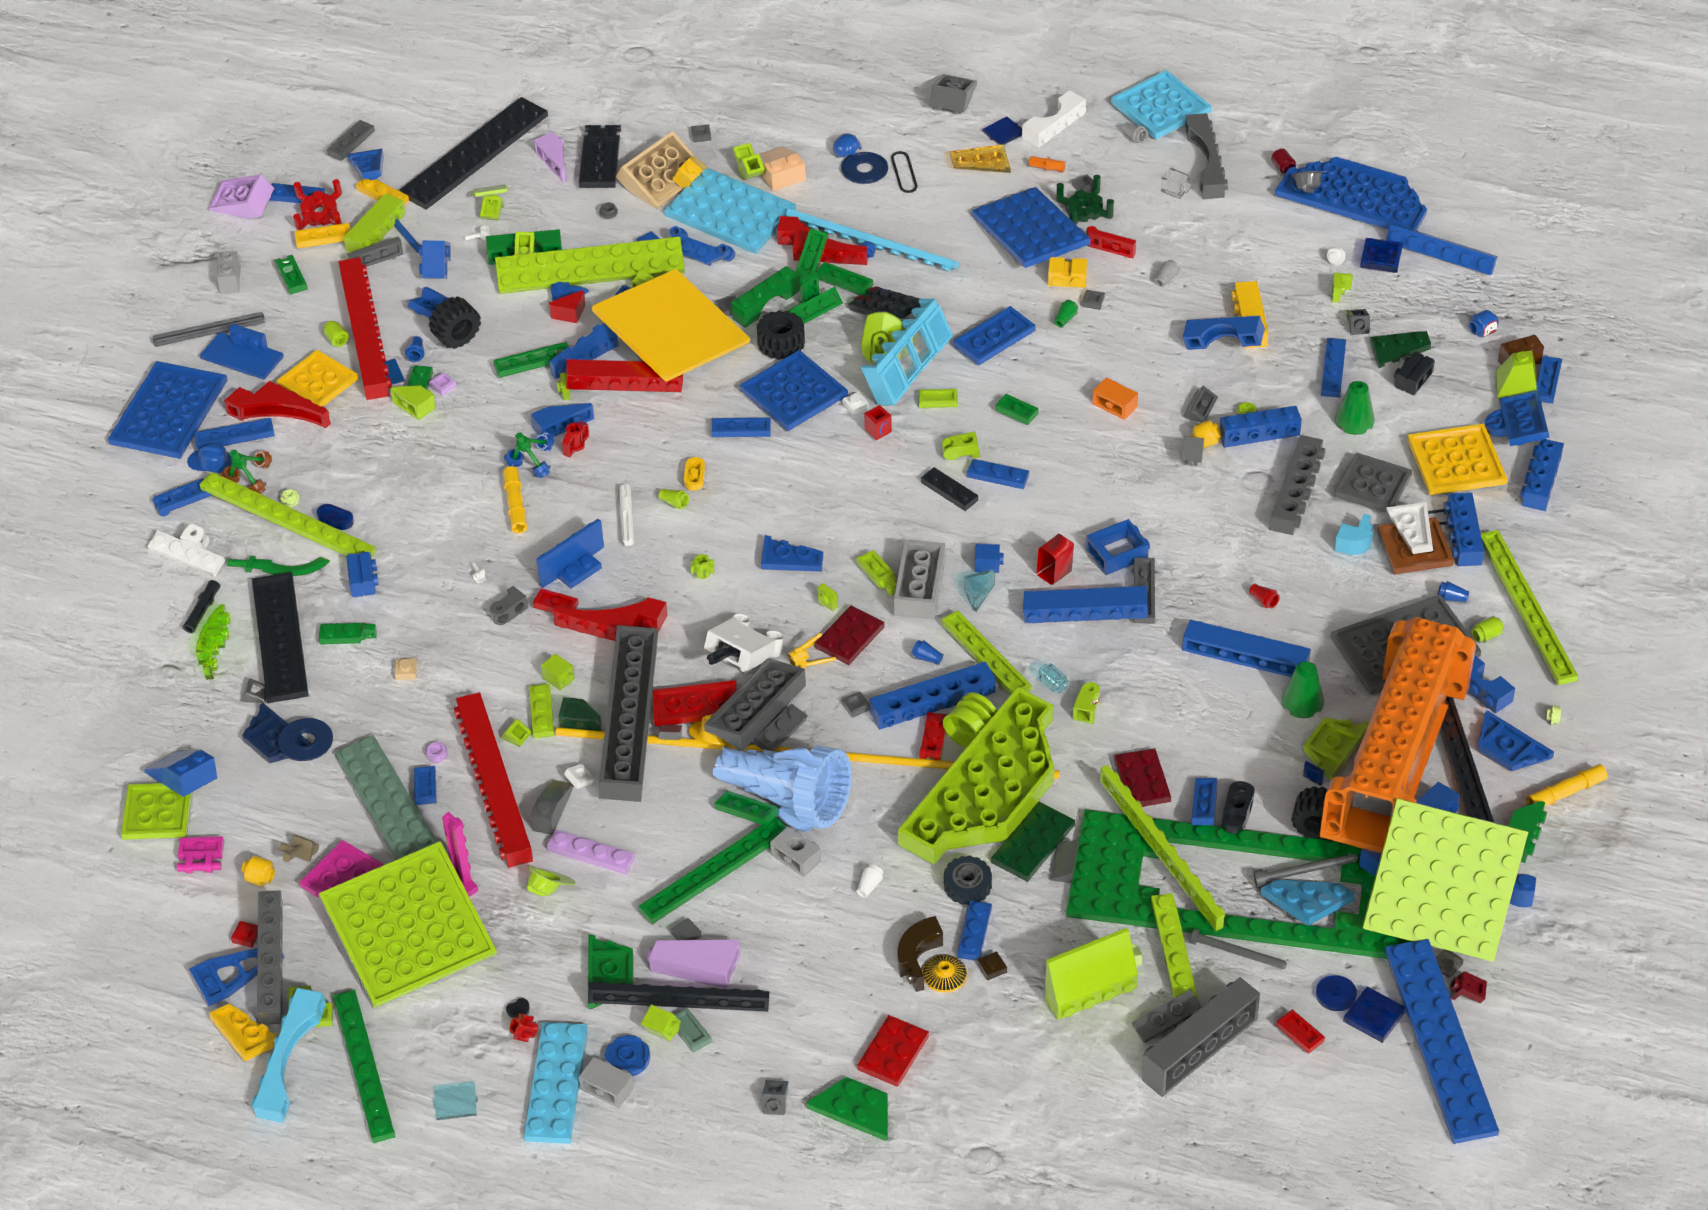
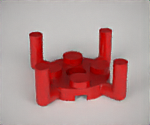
M338 179L332 181L334 192L331 195L322 191H315L312 195L306 196L303 193L301 183H294L296 196L302 201L300 211L303 219L301 220V216L298 213L293 215L297 230L304 229L308 224L311 226L321 224L326 226L330 223L333 225L342 224L335 201L342 195ZM317 208H324L321 212H315Z

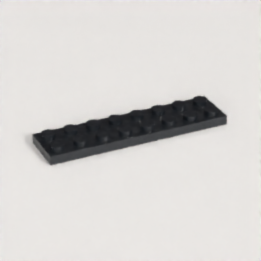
M288 572L252 578L267 703L309 697L293 574Z

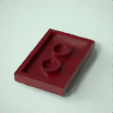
M850 605L815 642V648L831 657H836L837 660L849 666L884 629V621Z
M1156 748L1114 755V763L1120 781L1124 786H1128L1131 795L1141 803L1142 807L1171 802V794Z

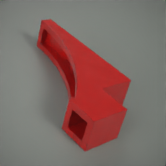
M780 216L777 230L778 245H793V261H799L810 229L799 221V217ZM828 238L820 262L867 265L868 247L842 243Z
M268 381L255 394L239 387L224 400L227 414L240 421L257 417H287L308 421L324 428L331 424L329 412L325 407L319 406L311 400L305 399L295 392H291L271 381Z
M647 597L644 601L614 609L579 610L556 606L553 610L554 625L612 641L616 640L617 625L656 628L659 633L668 616L667 603Z

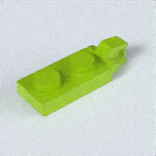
M874 550L856 558V563L880 589L885 588L889 595H895L897 585L895 573Z

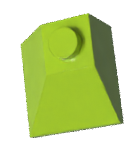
M1532 350L1512 353L1497 369L1498 399L1537 390L1536 367Z

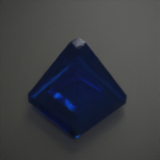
M1305 761L1303 777L1322 786L1324 770Z

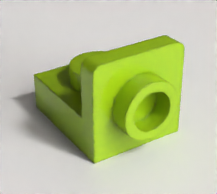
M490 195L483 197L480 212L481 219L499 221L501 208H504L505 205L500 196Z
M1334 273L1332 302H1340V297L1344 295L1345 290H1351L1353 274Z

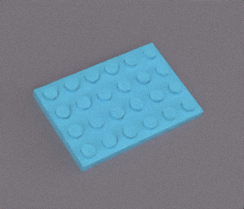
M707 168L689 187H686L664 210V214L668 218L757 254L778 230L780 216H786L788 208L796 210V204Z

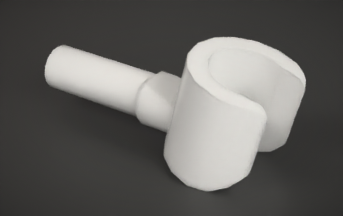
M482 226L480 232L465 236V240L474 238L486 240V236H490L489 226Z
M472 562L471 565L475 570V573L472 575L473 579L477 584H481L487 580L485 570L480 569L476 562Z

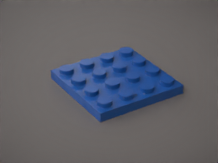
M800 350L739 385L742 393L787 431L848 396V390Z

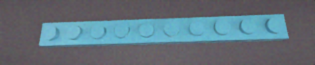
M789 208L787 209L786 216L799 217L801 223L802 221L808 222L807 226L818 229V226L824 227V231L834 234L835 231L840 232V237L851 240L853 236L857 238L859 243L869 241L874 243V246L878 249L884 250L885 247L891 248V253L901 255V252L907 253V258L917 260L918 257L923 258V263L932 266L938 263L941 264L940 268L951 271L952 268L958 269L960 262Z

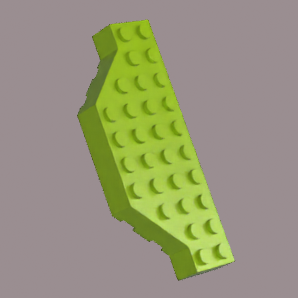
M1017 687L898 829V845L935 865L946 850L1006 841L1054 783V763L1044 732L1053 721V705Z

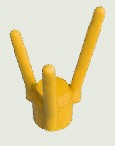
M818 633L800 647L787 653L790 663L803 669L808 666L835 661L836 657L806 662L809 659L806 650L813 646L823 635L821 633Z

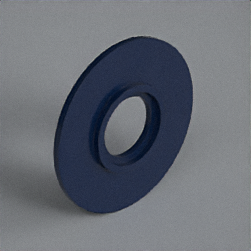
M858 152L855 155L848 156L843 161L841 170L844 177L854 183L870 184L886 176L888 163L879 154ZM867 163L872 165L873 169L869 172H860L857 166Z
M303 718L291 722L281 731L278 737V746L281 753L295 761L317 759L324 755L333 743V733L328 724L314 718ZM304 733H310L315 737L314 742L308 746L298 745L296 739Z

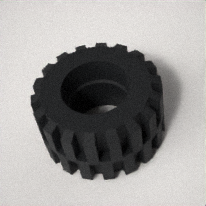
M458 296L455 298L450 297L449 300L445 299L443 303L438 304L437 308L433 310L432 316L429 318V327L431 333L444 346L456 349L458 346L462 347L464 344H468L476 336L475 334L479 331L478 327L481 325V317L464 298Z
M781 310L765 314L763 318L759 319L757 324L759 350L762 351L763 355H768L769 358L780 360L798 350L804 349L805 332L802 318L795 313H790L789 311L782 312Z
M1313 786L1311 789L1305 788L1303 791H1300L1295 802L1291 822H1293L1292 825L1297 829V832L1303 834L1306 838L1333 841L1320 837L1325 795L1328 790L1325 787L1320 786V788Z

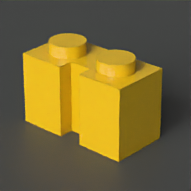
M1061 257L1050 258L1048 286L1086 288L1087 259L1072 258V261H1065V258Z

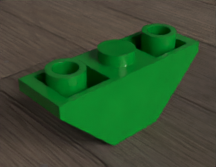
M1544 801L1514 810L1508 825L1509 827L1528 831L1521 858L1522 863H1526L1528 855H1533L1536 845L1533 841L1534 839H1539L1542 829L1539 827L1540 823H1545L1547 812L1544 811Z

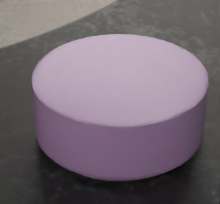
M441 742L429 744L426 747L427 759L433 763L445 760L447 757L445 744Z

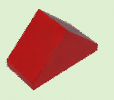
M581 290L549 302L550 317L556 320L577 323L586 306L584 291Z

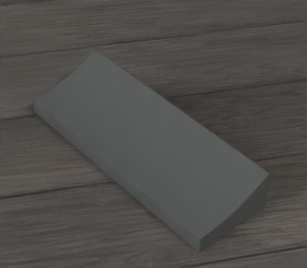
M769 658L704 724L705 731L722 738L737 750L744 751L806 686L805 669Z

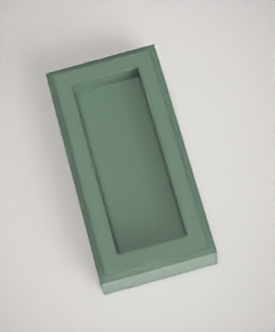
M688 1008L674 1014L681 1021L677 1034L693 1053L712 1042V1037Z

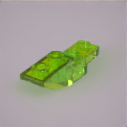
M220 604L209 616L197 641L196 655L199 665H203L206 680L214 679L215 671H218L216 655L220 654V648H225L226 640H229L227 624L231 623L230 612H226L225 604Z

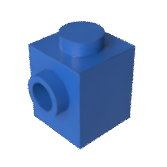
M976 544L975 573H999V566L1004 565V553H1000V544Z

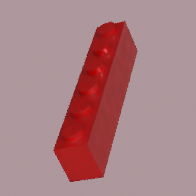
M566 359V389L682 392L683 374L666 382L645 361Z

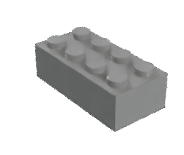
M916 540L904 541L894 596V616L935 619L945 564V543Z

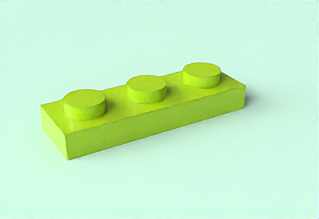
M550 684L529 686L533 738L554 736Z

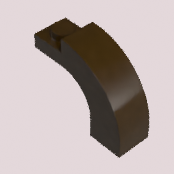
M936 916L913 924L906 930L898 944L900 977L906 976L908 983L913 984L916 992L925 990L924 974L917 961L918 958L928 950L943 946V931Z

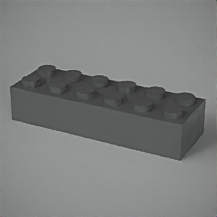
M1241 977L1234 982L1228 983L1221 993L1213 995L1208 1003L1202 1008H1197L1190 1018L1186 1021H1181L1175 1030L1170 1034L1166 1033L1155 1046L1147 1048L1143 1055L1142 1081L1161 1097L1166 1095L1257 1021L1260 992Z

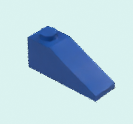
M591 403L549 406L531 414L534 431L538 435L545 432L550 433L551 437L566 432L567 425L580 421L587 423L594 419L593 405Z

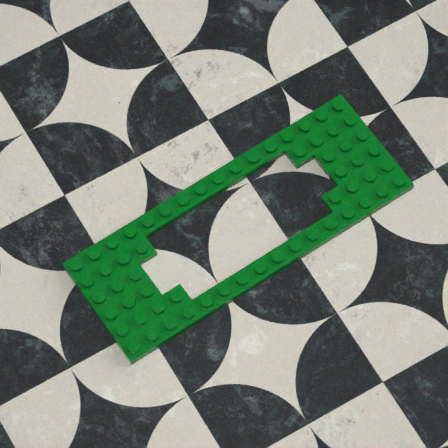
M1085 809L1066 917L1157 929L1151 896L1159 895L1160 888L1139 886L1143 857L1158 859L1159 857L1125 814ZM1152 818L1158 830L1163 831L1169 843L1316 862L1349 854L1358 855L1357 862L1342 865L1340 882L1362 885L1359 914L1337 911L1335 929L1225 915L1223 928L1215 931L1200 911L1177 908L1182 932L1192 933L1195 928L1200 930V934L1383 959H1387L1385 954L1386 946L1414 942L1362 928L1375 880L1373 874L1359 867L1363 848L1337 841L1243 830L1233 834L1226 832L1223 827L1192 825V823Z

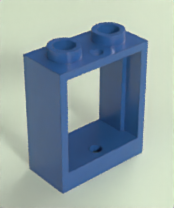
M1129 519L1086 536V550L1105 575L1133 565L1134 557L1148 558L1150 544L1140 534L1138 527L1133 525ZM1127 538L1134 548L1113 557L1104 547Z

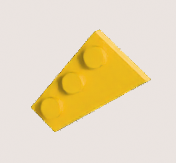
M230 1003L209 1012L210 1020L244 1062L273 1049L275 1038L277 1035H280L270 1032L264 1024L261 1023L259 1025L252 1021L249 1015Z

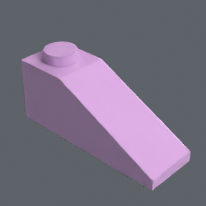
M553 132L535 139V152L537 156L562 182H565L562 148L564 143L562 139Z

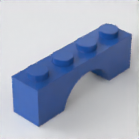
M1260 316L1187 320L1183 340L1188 350L1206 349L1214 340L1226 336L1237 338L1241 342L1242 347L1261 346L1265 328Z

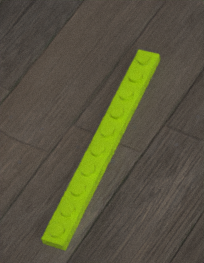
M211 472L200 483L201 490L344 556L369 552L372 557L376 552V547L214 472Z
M1499 530L1481 533L1483 548L1557 686L1576 682L1578 674Z
M1109 765L1101 767V784L1215 931L1222 929L1225 918L1223 908L1220 905L1218 906L1213 900L1211 893L1204 889L1199 877L1190 871L1187 862L1180 858L1174 845L1169 844L1163 831L1158 830L1152 817L1144 812L1141 803L1131 795L1128 786H1124L1120 781L1117 772L1113 771Z

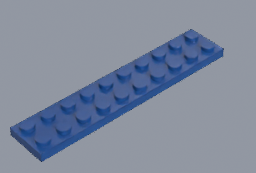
M1429 939L1386 946L1385 954L1453 1144L1498 1136L1499 1129Z

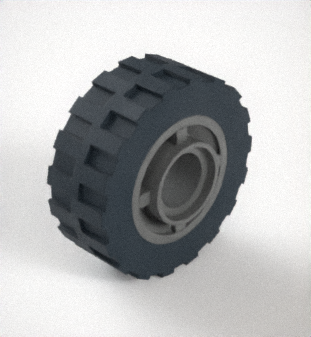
M968 855L965 857L960 856V858H955L951 863H948L947 868L944 870V890L952 901L958 902L961 905H969L970 900L984 901L986 896L990 894V889H992V872L984 860L982 861L978 857Z

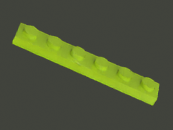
M959 610L941 619V625L978 663L986 661L996 681L1009 695L1017 687L1027 692L1032 691V685Z
M1174 894L1151 896L1152 908L1173 998L1191 989L1198 1000Z

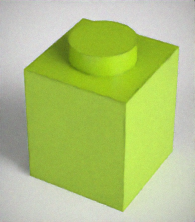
M556 653L541 664L542 678L560 691L570 685L575 679L573 665Z
M650 1005L641 1025L649 1033L671 1042L673 1036L679 1030L681 1021L673 1013Z

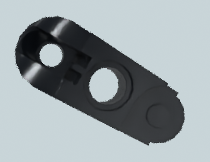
M1236 781L1229 786L1221 827L1228 833H1239L1246 827L1253 807L1255 788L1248 782Z

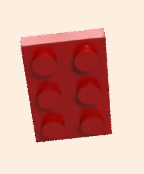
M888 1015L857 1064V1070L898 1087L929 1038V1031Z

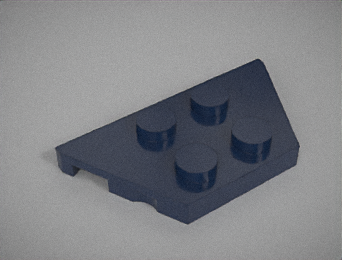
M261 703L259 706L260 711L256 717L253 716L250 726L246 728L242 735L243 741L268 763L289 759L281 753L278 746V737L288 723L267 705ZM299 735L296 739L297 744L300 746L312 744L302 735Z

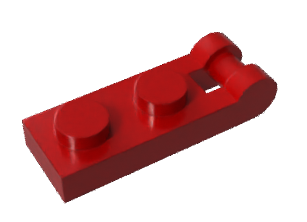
M1095 226L1087 227L1086 234L1090 237V245H1087L1088 247L1134 258L1136 254V240L1100 231Z
M927 712L919 759L934 758V760L941 761L946 736L943 719L947 714Z

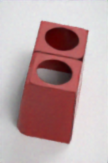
M1057 534L1039 547L1037 576L1048 584L1053 585L1072 572L1074 543L1063 535Z

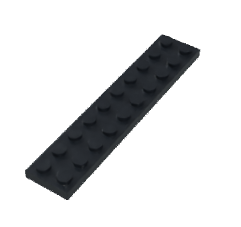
M520 97L399 191L408 195L409 201L427 210L548 117V110Z

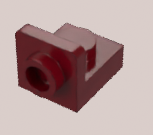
M1463 971L1450 982V998L1456 1000L1460 995H1463L1481 1004L1486 998L1487 981Z

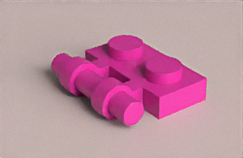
M223 836L180 838L178 858L179 860L186 861L185 863H177V872L189 874L194 873V871H205V873H213V870H221L222 863L213 861L214 859L223 858ZM205 859V862L194 863V860Z

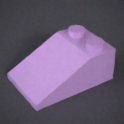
M261 174L222 180L208 209L243 218L261 217L268 200L271 198L274 187Z

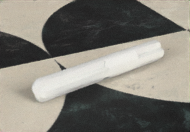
M625 484L619 487L622 542L624 546H632L634 544L631 488L629 484Z

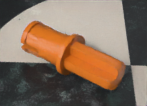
M1031 156L1029 166L1043 168L1045 171L1053 170L1064 173L1066 161L1050 159V157L1046 159Z

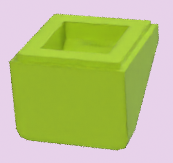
M516 719L501 735V738L520 747L531 735L532 731L520 720Z

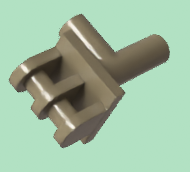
M294 835L292 846L283 842L279 846V851L285 852L282 856L285 862H289L295 857L310 862L312 856L319 850L318 843L298 835Z

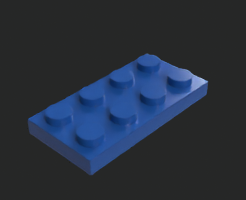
M1009 306L953 340V346L979 366L1036 331V325Z

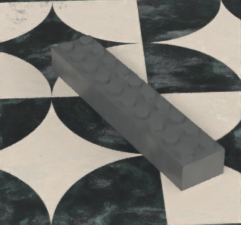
M617 625L599 779V799L641 802L658 644V629Z

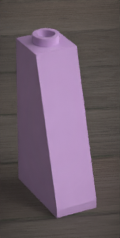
M660 940L655 942L653 949H649L647 961L650 963V971L727 989L740 956L739 940Z

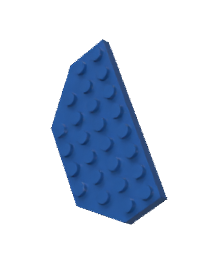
M1340 157L1330 158V161L1323 163L1320 161L1308 163L1306 167L1299 169L1297 167L1289 168L1275 190V196L1389 230L1390 224L1394 223L1417 231L1427 215V208L1421 204L1419 196L1413 188H1410L1408 185L1409 181L1405 176ZM1306 171L1323 172L1321 185L1313 193L1299 190L1294 178L1291 176Z

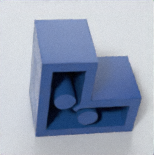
M422 240V245L419 246V254L422 256V263L419 264L420 275L424 279H447L448 261H451V243L447 241Z

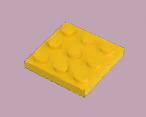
M316 350L276 382L283 388L324 407L359 378L356 372L321 351Z

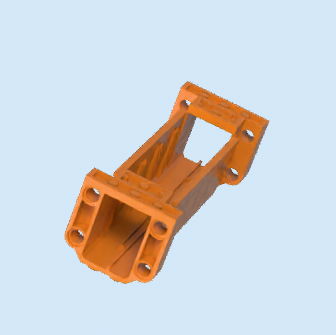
M1418 617L1408 621L1399 620L1394 623L1388 637L1382 677L1386 682L1355 757L1351 775L1347 777H1334L1330 782L1325 795L1320 837L1382 853L1391 817L1352 807L1355 792L1365 794V798L1373 796L1390 801L1393 804L1392 812L1396 798L1417 803L1414 797L1448 709V705L1445 704L1446 697L1465 700L1469 690L1476 643L1473 639L1464 636L1457 627Z

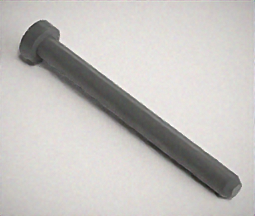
M1195 928L1192 932L1191 944L1202 943L1270 966L1286 969L1287 962L1200 934V930Z

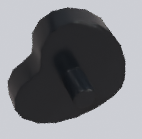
M519 998L515 1003L508 1004L506 1007V1012L511 1018H518L519 1013L528 1015L530 1011L529 1002L525 998Z

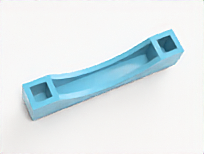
M297 988L294 996H291L288 1013L282 1019L280 1035H277L274 1041L273 1054L269 1055L267 1059L266 1073L260 1078L259 1092L252 1100V1108L257 1118L284 1122L290 1106V1100L285 1087L287 1061L298 1041L310 1029L320 1023L326 1006L323 993Z

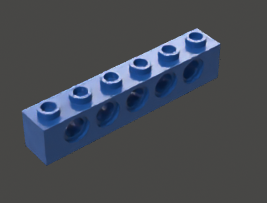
M985 661L869 698L870 713L880 730L927 715V712L933 713L955 706L969 692L978 693L982 696L995 693L996 679Z

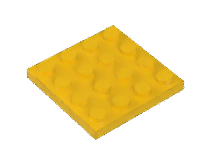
M1485 424L1408 434L1407 441L1429 495L1507 484V476Z

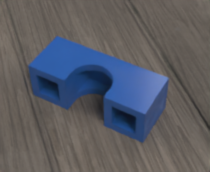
M1475 655L1468 693L1478 699L1484 707L1489 708L1496 714L1513 702L1515 687L1501 676L1494 680L1482 679L1485 663Z

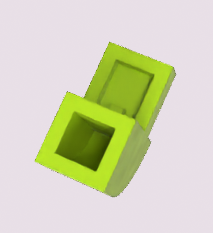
M750 143L733 147L732 151L738 164V172L744 180L764 174L765 168L760 155L754 154Z

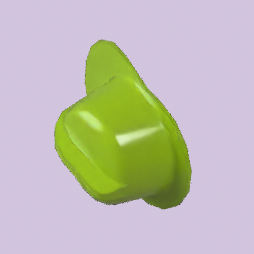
M527 865L531 871L526 889L536 895L550 896L555 893L561 884H576L575 880L566 875Z

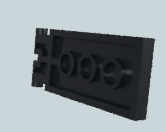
M585 125V132H588V135H584L579 188H615L620 148V135H617V133L621 132V125H605V128H601V125Z

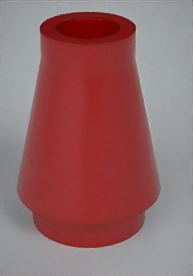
M1256 583L1249 589V594L1255 597L1265 608H1274L1280 600L1279 594L1274 589L1263 587Z

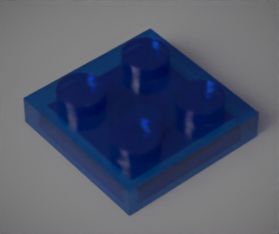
M1366 238L1360 268L1397 273L1403 243Z
M1367 986L1344 1015L1343 1022L1383 1043L1406 1013L1403 1005Z

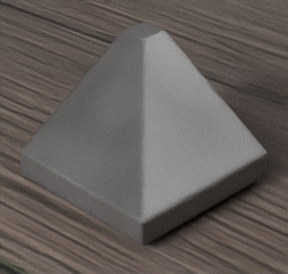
M249 678L241 701L264 703L266 699L265 684Z

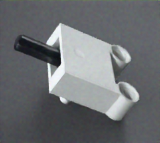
M737 613L733 615V618L708 630L704 649L712 653L708 654L706 659L710 665L720 661L724 663L731 662L739 666L742 672H747L769 658L779 657L784 635L781 632L770 630L765 636L749 628L751 622L749 616Z

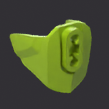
M887 312L869 314L861 338L863 357L870 363H874L872 359L874 354H879V352L885 354L887 351L883 350L882 344L885 342H896L892 333L907 329L902 325L903 320ZM918 331L911 338L914 346L918 342ZM906 346L897 355L899 360L909 354Z

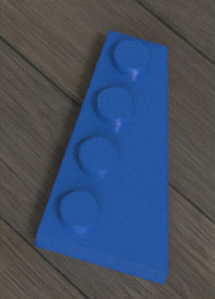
M605 323L601 326L597 324L592 328V333L586 337H580L574 347H567L550 361L551 375L558 379L560 373H565L566 359L593 360L618 347L617 334Z

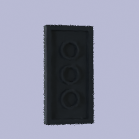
M878 286L870 288L867 293L855 297L854 301L848 304L850 310L864 315L875 312H887L898 317L900 320L910 315L912 309L921 308L920 298Z

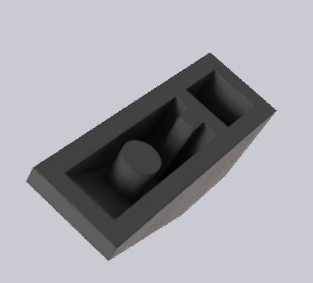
M553 780L537 798L530 814L533 831L553 835L573 790V784Z

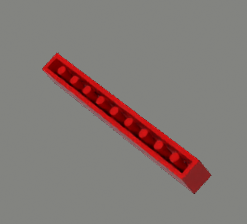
M360 257L338 261L366 400L388 397V388H392L390 376L386 377V375H389L387 364H383L386 362L385 353L380 351L383 350L382 339L377 338L381 337L379 326H375L378 324L376 313L372 314V312H375L374 301H370L373 299L371 288L367 289L370 287L368 276L364 277V275H367L366 264L361 263Z
M481 693L456 698L457 707H454L455 717L461 720L458 723L461 735H466L463 738L465 748L471 751V753H468L471 766L475 765L476 767L473 769L475 779L481 782V784H478L481 797L485 796L486 798L483 800L486 813H491L488 818L491 828L496 829L493 832L496 844H501V848H499L501 860H506L508 868L533 862L531 845Z

